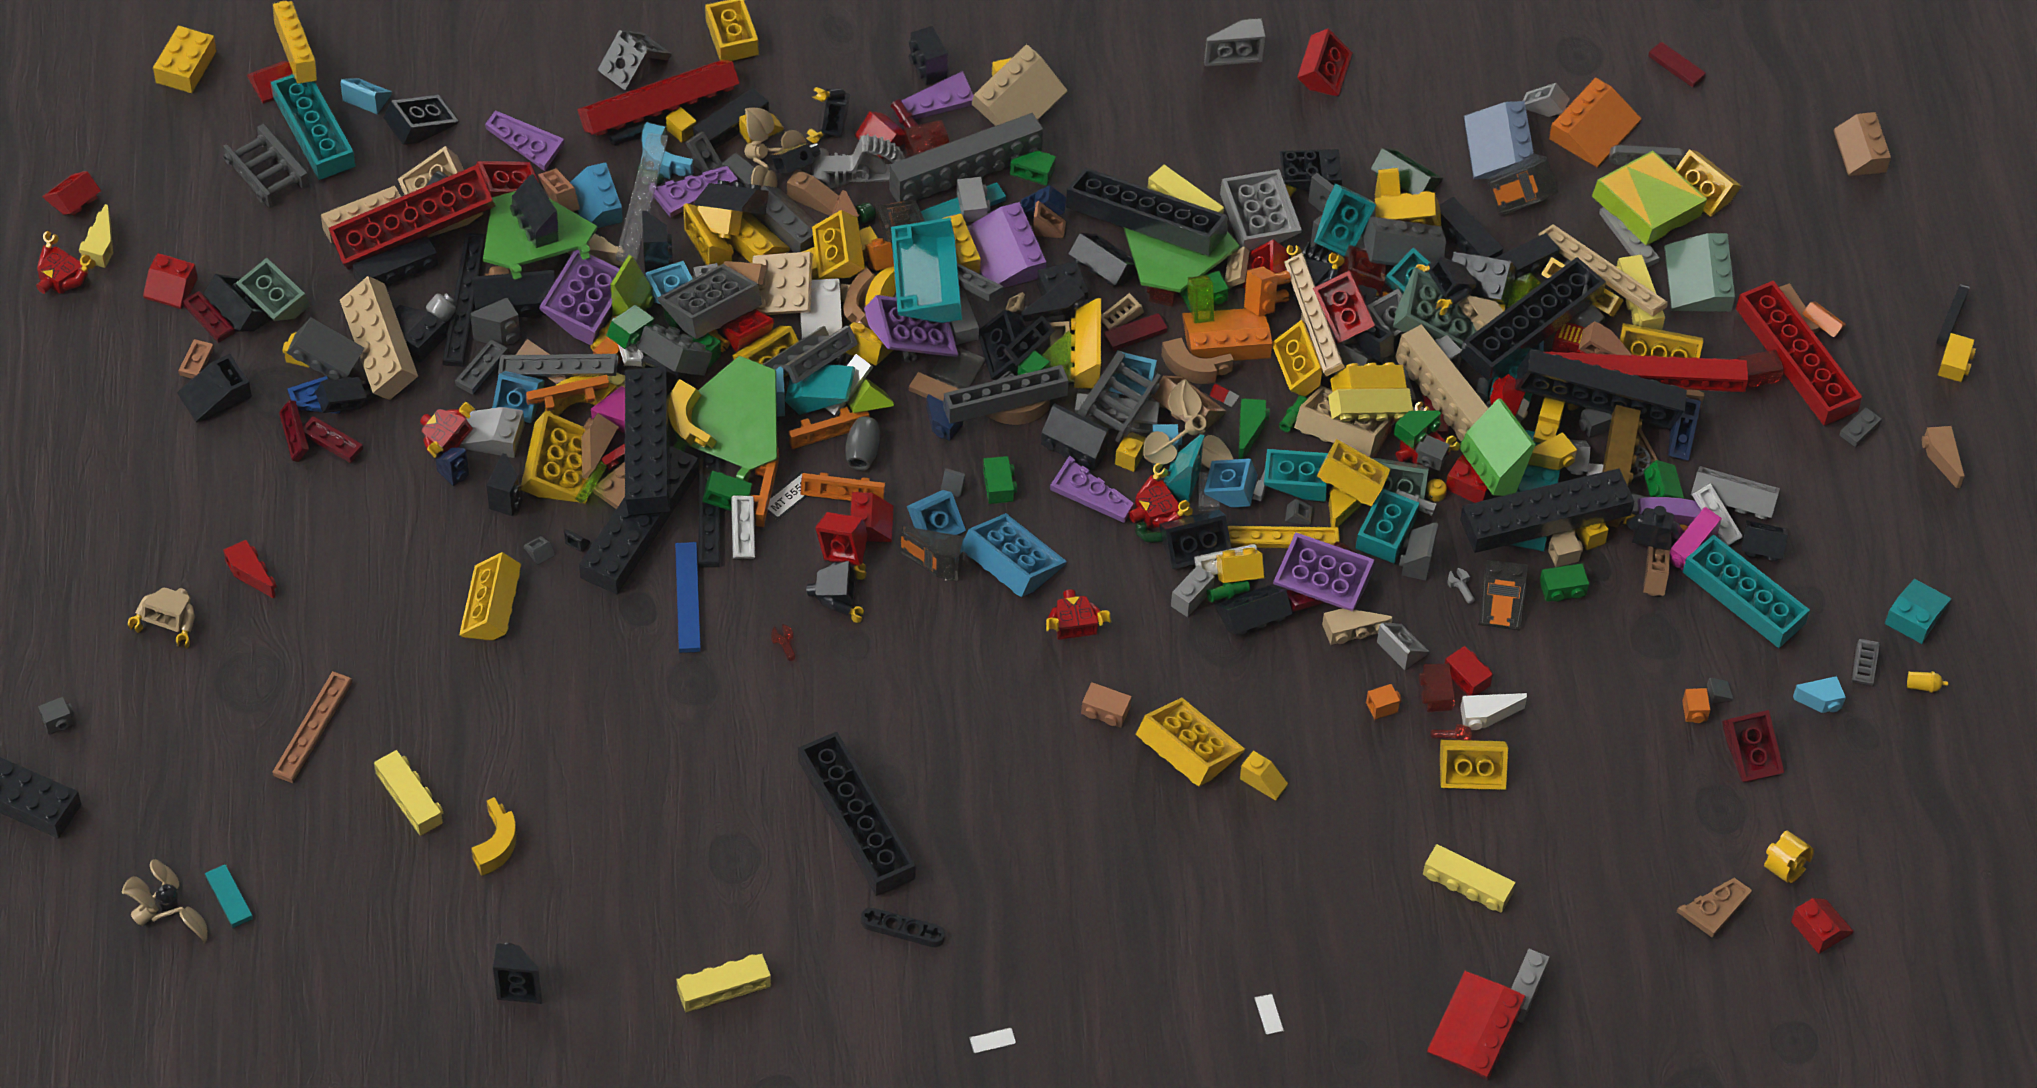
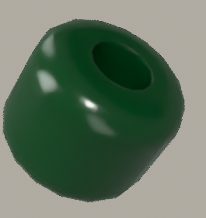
M867 202L855 207L859 215L858 223L866 224L875 219L876 209L871 203Z

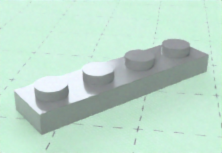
M1604 207L1600 209L1599 214L1631 256L1642 254L1646 267L1659 262L1658 255L1649 244L1646 246L1626 228L1620 219L1612 215Z

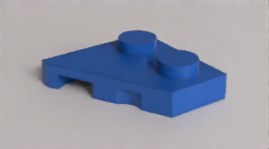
M327 376L287 389L290 399L296 401L298 410L322 412L315 392L321 381L328 379Z

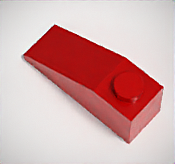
M1508 374L1494 382L1492 386L1494 389L1490 395V404L1492 405L1497 399H1502L1515 416L1526 392L1516 390V379Z

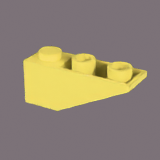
M104 205L102 211L98 212L94 225L88 230L87 238L79 247L81 256L85 254L90 256V259L96 262V266L103 268L107 266L113 255L111 218L108 205Z

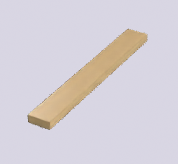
M1554 224L1539 233V236L1547 233L1560 248V254L1571 261L1578 257L1604 279L1607 286L1651 316H1655L1667 307L1666 300Z
M1303 253L1284 261L1291 275V283L1322 370L1327 377L1345 367L1327 318L1314 293L1313 288L1315 284Z

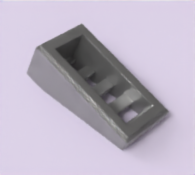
M1864 639L1858 640L1852 682L1873 686L1879 651L1878 642ZM1858 672L1867 673V674H1870V675H1869V676L1860 675V674H1858Z

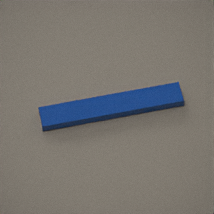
M696 542L675 543L679 653L700 652Z

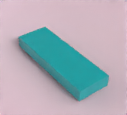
M225 864L205 873L206 879L232 928L253 919Z

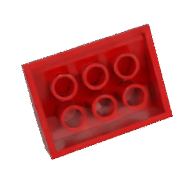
M1465 971L1427 1052L1489 1080L1526 1002V996L1504 985Z

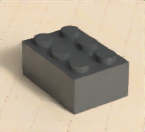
M656 324L654 327H644L637 349L674 372L705 376L712 356V352L705 349L706 346L704 344L694 342L693 338L688 335L680 334L679 329L674 327L666 329Z

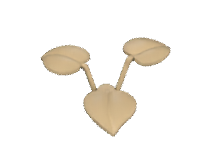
M746 108L747 133L753 142L746 145L745 155L747 158L753 159V162L760 164L752 172L751 184L777 188L776 174L774 171L768 170V165L760 159L765 158L768 152H779L798 144H806V140L800 132L789 130L781 138L782 148H767L761 142L768 139L767 134L771 133L774 129V121L771 114L761 108Z
M1186 379L1173 388L1168 398V406L1175 416L1184 415V418L1189 420L1185 423V430L1170 441L1169 437L1160 431L1152 432L1147 436L1144 442L1143 456L1152 464L1161 463L1165 465L1172 462L1177 455V450L1172 444L1186 433L1190 435H1197L1198 433L1203 435L1205 432L1206 420L1202 415L1197 414L1201 409V399ZM1208 435L1204 438L1203 466L1210 469L1212 461L1233 460L1231 452L1221 439L1213 435Z
M154 859L151 861L150 869L154 876L162 882V885L170 884L177 889L179 887V880L176 874L159 860ZM132 876L126 881L122 893L133 897L141 903L131 912L133 920L138 925L143 926L150 919L155 922L159 918L180 912L179 915L182 920L204 943L207 941L206 923L191 907H186L185 909L178 907L157 914L158 907L155 904V893L152 896L148 886L136 876Z

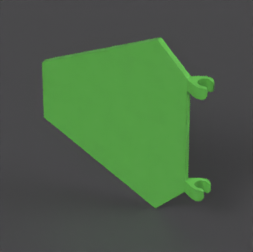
M515 191L493 197L496 206L490 210L483 262L509 268L514 280L522 278L520 272L521 265L577 249L583 260L590 258V247L587 244L597 230V226L550 199L557 210L559 241L536 248L533 242L527 239L526 231L520 228L517 217H513L510 211L512 195Z
M1124 227L1141 285L1182 292L1239 249V244L1228 232L1212 253L1207 256Z
M738 356L698 390L701 397L692 410L693 425L711 435L717 441L714 447L710 448L706 445L703 448L695 442L691 446L675 430L677 442L673 447L684 452L687 445L740 466L742 468L738 471L736 478L748 482L751 470L778 459L776 370Z

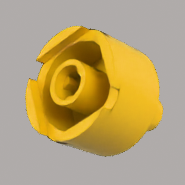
M1786 830L1776 844L1772 843L1767 848L1766 854L1768 858L1764 867L1787 883H1793L1806 870L1803 865L1806 860L1808 862L1812 860L1814 848Z

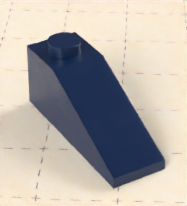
M1686 398L1685 411L1670 429L1669 457L1689 461L1701 401Z

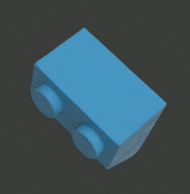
M508 371L500 373L498 375L492 408L506 407L523 410L524 422L532 423L539 403L527 405L526 392L542 389L545 380Z
M1252 460L1212 461L1204 490L1205 495L1229 507L1250 506L1258 476Z
M941 490L907 506L914 527L928 547L966 531L952 492Z

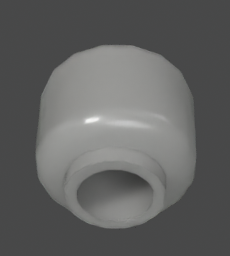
M437 293L426 305V309L446 323L456 312V307L453 304L455 300L447 293L444 296Z

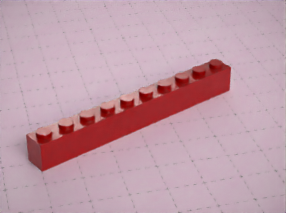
M1544 352L1551 355H1560L1571 360H1580L1590 365H1599L1609 370H1618L1628 375H1638L1648 380H1657L1663 384L1676 385L1686 390L1745 392L1748 383L1747 360Z

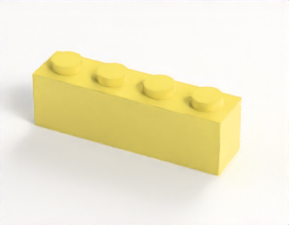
M1163 165L1148 178V189L1222 214L1224 212L1222 205L1166 165Z
M1642 254L1618 259V269L1656 294ZM1626 299L1627 309L1631 310L1633 325L1658 330L1663 328L1665 320L1663 310L1655 316H1651Z
M1409 388L1337 389L1328 395L1332 419H1340L1341 422L1358 419V421H1368L1370 419L1384 421L1388 418H1394V421H1398L1407 412L1413 411Z
M395 750L374 762L376 775L420 836L443 824V810L440 804L433 802L430 790L427 787L423 788L418 773L411 771L409 761L405 756L401 757L399 752Z
M1436 844L1424 866L1423 875L1429 880L1437 881L1445 885L1449 890L1457 891L1468 899L1478 901L1486 905L1490 910H1496L1500 913L1504 910L1514 891V881Z
M762 954L749 955L745 959L735 962L729 961L722 966L706 968L702 972L686 974L677 979V990L685 1012L771 987V976Z

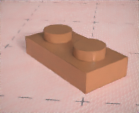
M194 339L178 370L179 375L191 379L198 375L206 367L214 350L213 344Z

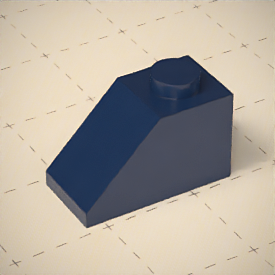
M928 394L926 409L932 432L938 437L950 441L963 425V421L949 424L943 408V401Z

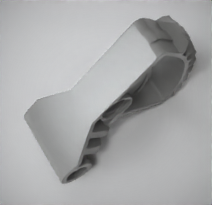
M867 134L866 136H861L852 155L843 154L838 156V153L835 152V156H829V152L826 149L820 148L821 154L813 157L812 176L831 190L849 182L889 181L890 164H885L877 155L885 157L892 163L905 159V156L900 151V147H896L895 143H890V140L884 141L883 137L877 138L876 135L871 137Z

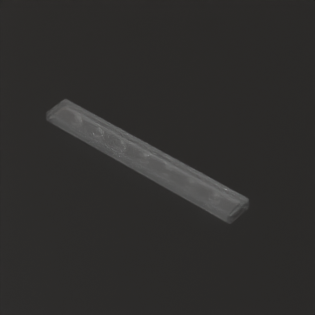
M648 133L616 254V261L624 262L627 256L631 255L637 262L643 239L642 211L646 210L649 212L668 141L667 135Z

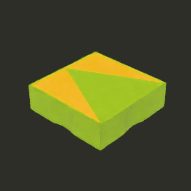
M1654 151L1598 179L1592 194L1596 201L1612 215L1620 219L1626 228L1646 246L1665 236L1672 229L1681 227L1700 217L1707 202V199Z

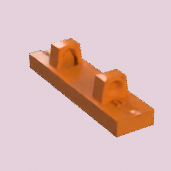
M603 375L526 392L527 405L544 402L546 411L554 410L555 399L585 393L587 403L595 401L594 391L609 387L608 376Z
M845 407L840 409V416L811 424L808 418L801 420V428L789 431L790 447L795 449L849 433L857 418L869 417L868 411L850 413L848 408Z
M777 448V460L755 469V475L764 477L760 495H749L754 496L756 526L764 527L779 463V448Z
M802 473L800 495L851 501L852 492H859L860 488V492L874 493L884 499L885 483L870 481V478L857 480L828 476V473H820V475Z

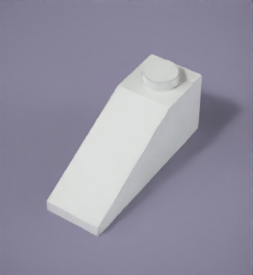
M1527 693L1463 696L1460 707L1463 728L1471 730L1486 728L1524 709Z

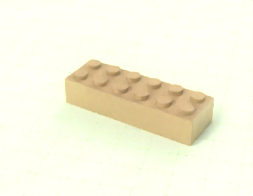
M367 276L342 297L340 303L354 342L364 347L360 358L372 392L391 400L415 380L418 374L385 284Z
M1421 324L1402 334L1395 356L1396 360L1400 365H1403L1411 380L1418 384L1422 394L1432 401L1434 409L1440 410L1444 415L1446 424L1453 428L1457 438L1462 441L1466 432L1489 408Z

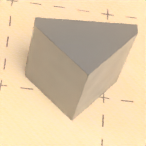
M1381 623L1379 626L1377 643L1404 670L1428 655L1429 651L1402 624Z

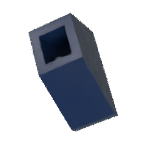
M1051 185L1021 200V207L1026 218H1034L1035 206L1038 201L1058 216L1065 213L1066 196Z
M450 448L436 458L437 472L452 486L464 481L469 475L467 453L464 448Z

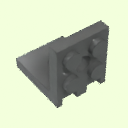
M619 30L597 70L625 91H629L647 58L669 60L672 53L645 33ZM621 59L625 60V67L623 69L620 68Z
M1316 173L1311 178L1308 202L1323 213L1326 201L1334 185ZM1322 215L1313 221L1311 237L1312 248L1315 244H1317L1314 242L1317 234V230Z

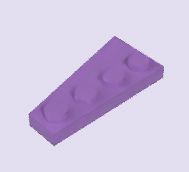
M962 71L902 100V103L909 112H912L914 115L913 119L916 120L971 106L974 95Z
M496 110L485 124L488 131L544 171L564 145L563 138Z
M728 166L703 172V175L687 176L685 180L678 182L672 180L665 182V185L659 187L656 185L649 186V192L671 218L684 211L683 204L694 205L697 197L709 183L717 184L718 180L730 181L729 186H733L734 182L738 183V178Z
M1071 456L1068 457L1050 485L1051 491L1123 523L1129 516V511H1132L1134 508L1132 501L1114 488H1109L1101 478L1094 477L1086 467L1078 465Z

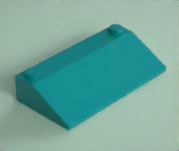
M951 217L891 227L898 315L940 323L962 320L955 235Z

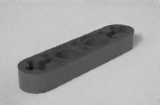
M1616 145L1609 150L1610 161L1616 165H1626L1638 159L1633 157L1635 154L1645 155L1654 151L1657 155H1661V158L1673 168L1679 165L1686 154L1683 149Z

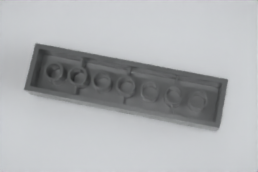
M1032 112L890 164L889 190L898 205L903 206L957 186V179L983 177L992 172L1000 171L1003 168L1009 167L1012 159L1035 151L1042 152L1043 128Z

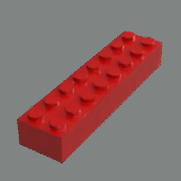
M719 60L577 110L584 132L598 136L607 133L609 128L620 129L625 127L627 122L637 123L643 121L644 116L651 115V117L662 114V110L669 109L671 111L678 109L682 103L692 104L698 102L699 97L710 98L717 95V91L723 90V92L733 90L735 89L734 85L740 83L733 61Z
M475 165L331 226L328 229L343 265L350 269L357 262L437 232L496 205L481 169L478 165Z
M1774 280L1739 295L1736 310L1823 426L1858 412L1862 400L1861 394Z

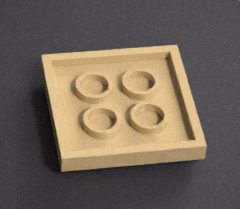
M811 252L753 256V263L767 266L763 285H758L762 305L755 309L765 315L810 312L813 254Z

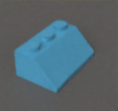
M606 162L586 167L570 182L575 188L580 208L577 210L579 216L593 223L597 228L623 222L622 206Z

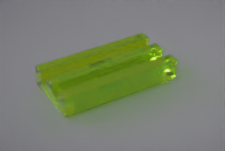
M601 461L599 462L595 470L586 479L575 500L583 503L589 497L607 465Z

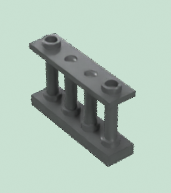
M262 124L257 127V139L234 152L225 144L223 146L225 153L223 158L228 165L233 166L255 191L261 203L264 202L270 208L272 207V194L292 183H298L304 189L309 186V180L304 168L272 132ZM259 146H265L268 149L267 152L245 164L239 159V157ZM271 158H276L279 162L257 176H254L250 171ZM282 170L287 171L290 175L267 189L261 184V182Z
M822 326L762 365L775 370L781 366L783 368V376L789 373L792 382L798 383L858 343L850 326H844L830 336L826 327Z
M1119 350L1078 411V415L1084 418L1087 415L1090 417L1093 415L1119 431L1115 440L1117 442L1123 436H1128L1132 429L1131 423L1151 393L1155 395L1161 385L1158 383L1160 374L1157 373L1154 379L1150 381L1127 368L1125 363H1123L1125 354ZM1121 373L1147 389L1143 395H1140L1116 381L1114 375ZM1106 387H1112L1138 403L1134 409H1131L1107 395L1104 390ZM1102 401L1125 414L1128 418L1123 424L1097 409L1095 403Z

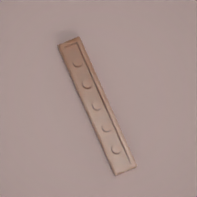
M332 671L272 772L274 777L290 783L294 782L351 686L352 678Z

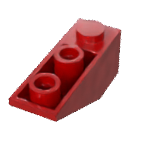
M244 540L223 550L225 562L234 577L271 598L276 597L274 588H277L275 580L272 576L268 577L266 565L263 561L259 562L257 558L259 556L254 546L250 547L247 540Z

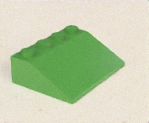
M1497 399L1466 432L1461 442L1460 450L1492 495L1505 496L1517 492L1536 444L1504 401Z

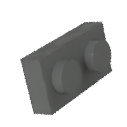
M1865 407L1840 431L1839 436L1856 447L1881 423L1882 419Z

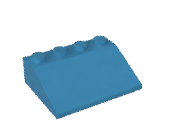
M1006 513L968 529L960 547L968 557L978 562L983 569L993 574L1000 582L1004 583L1020 597L1034 592L1067 563L1065 559Z

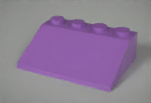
M1020 202L1002 206L967 226L981 258V275L998 283L1003 288L1036 280L1038 270L1046 268V260Z
M574 250L539 309L574 338L591 345L612 314L611 283L620 269L590 255L589 259L583 260L579 250Z
M876 295L865 306L864 310L869 327L888 349L953 357L958 355L949 322L940 323L900 316L897 309V297Z
M1295 532L1273 584L1353 612L1373 573L1374 559Z

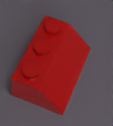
M1329 28L1313 34L1310 37L1297 78L1309 90L1338 96L1353 52Z

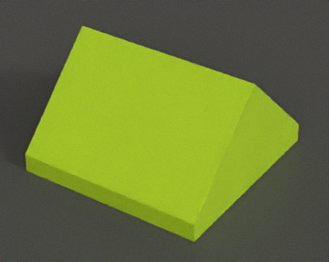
M867 378L863 380L847 402L853 413L894 406L889 395Z

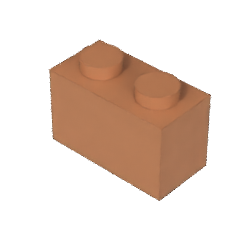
M1091 682L1082 702L1081 714L1090 719H1098L1110 726L1121 728L1131 708L1132 696Z

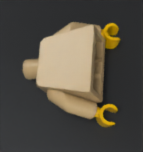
M161 588L156 593L144 596L135 612L137 615L128 620L130 630L136 624L135 631L139 633L143 629L141 619L176 632L182 630V633L176 637V643L179 647V642L186 640L185 648L187 649L190 645L188 632H191L195 618L194 609L190 604V597L187 591L183 588H179L177 591Z

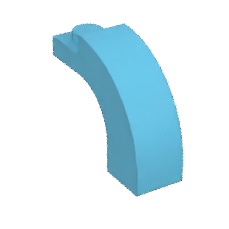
M646 122L642 132V151L648 167L652 171L663 174L664 178L670 179L672 173L685 177L691 176L693 174V159L673 155L663 149L666 140L665 127Z

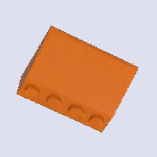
M1595 77L1552 123L1549 139L1598 168L1609 156L1610 148L1619 145L1640 123L1642 118L1613 87Z
M1248 309L1182 313L1187 348L1192 355L1198 358L1209 359L1231 354L1233 361L1271 358L1272 339L1265 315L1257 316Z

